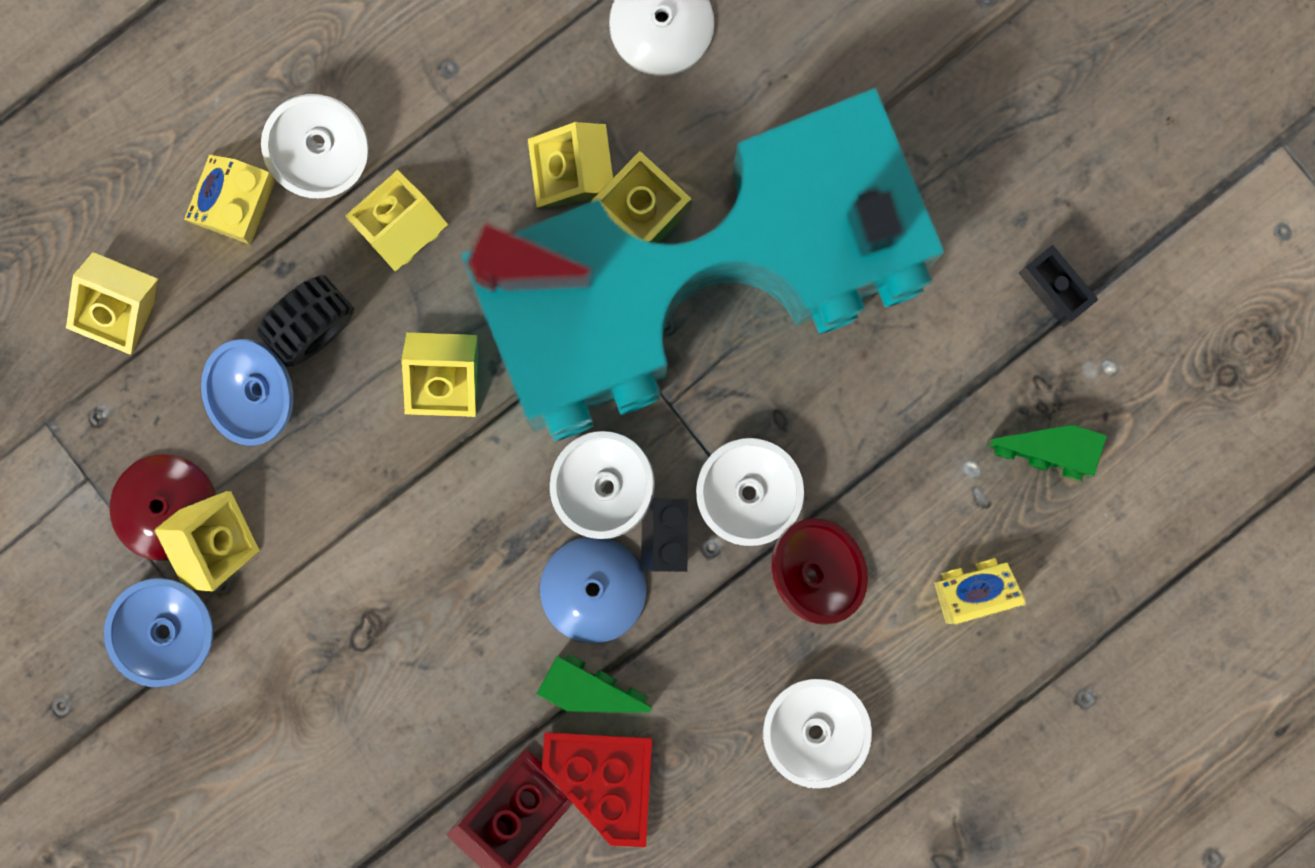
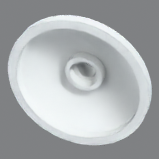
M614 0L609 19L610 34L617 52L633 68L650 75H673L690 68L705 54L713 36L714 16L709 0ZM664 12L669 18L665 22H659L655 18L656 14Z
M320 94L299 95L280 104L268 118L261 138L263 159L271 175L289 191L308 198H328L346 191L359 179L368 158L367 134L357 115L342 102ZM321 135L325 142L318 144L313 140V136Z
M607 431L588 433L572 441L558 456L550 476V497L559 518L574 532L594 539L614 538L633 529L648 512L655 490L653 468L641 447L623 435ZM611 481L614 489L611 493L606 494L604 486L607 482Z
M746 438L723 445L707 459L698 477L696 498L704 521L718 536L734 544L757 546L776 540L787 528L795 523L803 505L804 485L796 463L783 449L765 440ZM745 487H752L755 490L756 495L754 499L746 500L743 497L742 491Z
M809 679L789 686L774 699L765 716L763 741L770 761L785 778L804 787L827 788L846 781L862 766L871 745V723L864 705L848 688L830 680ZM814 725H818L822 729V734L817 739L809 736V729Z

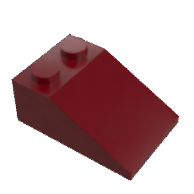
M486 222L466 263L472 278L475 280L474 283L492 292H495L497 287L506 291L590 287L593 282L591 269Z
M525 749L464 813L446 835L480 868H518L573 803L544 772L542 763Z

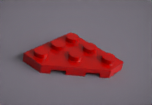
M544 732L542 769L594 826L610 846L646 847L652 738Z

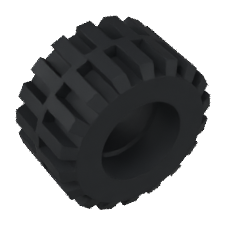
M321 275L301 283L282 297L264 316L257 329V333L268 347L277 354L283 364L289 367L311 358L335 339L347 326L355 309L326 275Z

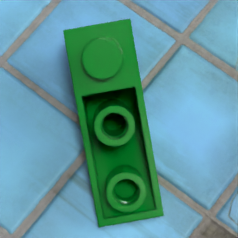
M1068 425L989 440L986 446L994 448V455L1014 460L1015 456L1028 459L1027 465L1030 467L1048 471L1050 466L1063 470L1062 477L1082 482L1083 477L1090 478L1095 476L1107 435L1075 425Z
M567 653L565 658L559 655L556 656L536 693L538 696L568 712L649 713L652 709V706L646 703L649 698L647 695L632 687L629 688L628 692L623 691L615 686L617 679L601 670H598L596 675L583 669L586 662L570 653Z

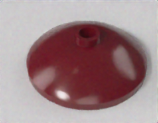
M168 454L145 457L129 466L114 485L109 504L113 529L120 541L135 554L151 560L169 561L155 529L178 510L215 496V490L207 475L197 465L187 459ZM156 500H161L164 505L160 513H155L152 508Z
M817 518L799 521L780 535L773 550L771 567L775 587L787 607L800 618L818 625L835 624L852 616L859 609L865 598L868 586V572L862 551L851 535L837 524ZM805 573L808 574V576H809V578H810V582H809L808 579L806 578Z

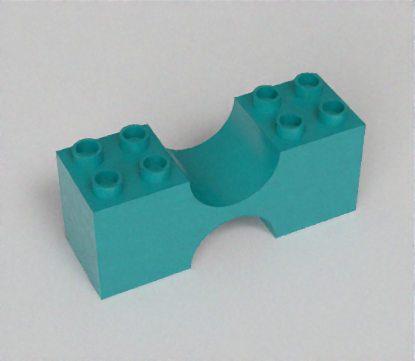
M875 88L738 143L732 170L737 188V202L728 217L716 229L697 240L677 245H661L638 239L624 231L612 220L600 199L513 233V235L591 269L593 282L590 287L506 291L497 287L496 291L492 292L474 283L475 280L472 278V274L466 265L472 250L461 254L526 418L535 432L547 427L553 441L558 442L582 433L594 426L588 411L590 409L615 400L620 415H624L660 400L659 393L661 392L657 382L666 379L667 363L662 347L665 327L676 308L689 296L705 287L721 283H741L759 288L773 296L784 306L796 326L813 320L819 335L834 331L858 320L857 314L865 310L862 299L879 293L884 307L889 308L925 292L923 287L934 282L929 269L944 251ZM873 188H879L880 193L890 190L905 234L896 246L861 257L847 213L853 202L858 199L857 195Z

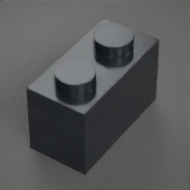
M873 188L857 195L858 199L853 202L847 217L861 257L896 246L905 232L891 191L887 190L880 193L879 188Z
M1054 245L1050 246L1019 272V275L1062 327L1071 323L1098 301V298Z
M652 499L651 506L642 519L641 571L687 572L688 500Z

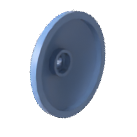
M238 339L222 344L208 358L201 378V394L207 415L216 429L229 440L246 446L264 444L279 436L290 420L294 395L289 373L277 354L258 341Z
M583 537L565 544L549 559L540 582L541 603L549 621L565 636L584 643L607 642L628 631L642 613L647 593L645 575L641 571V565L637 558L622 544L611 539ZM589 583L598 584L600 591L597 596L591 597L586 593V586Z
M149 579L130 586L116 598L105 620L104 642L110 660L125 677L144 686L166 687L188 679L203 665L209 655L213 642V623L206 604L190 587L170 579ZM162 625H166L170 630V634L166 639L162 638L159 634V629Z

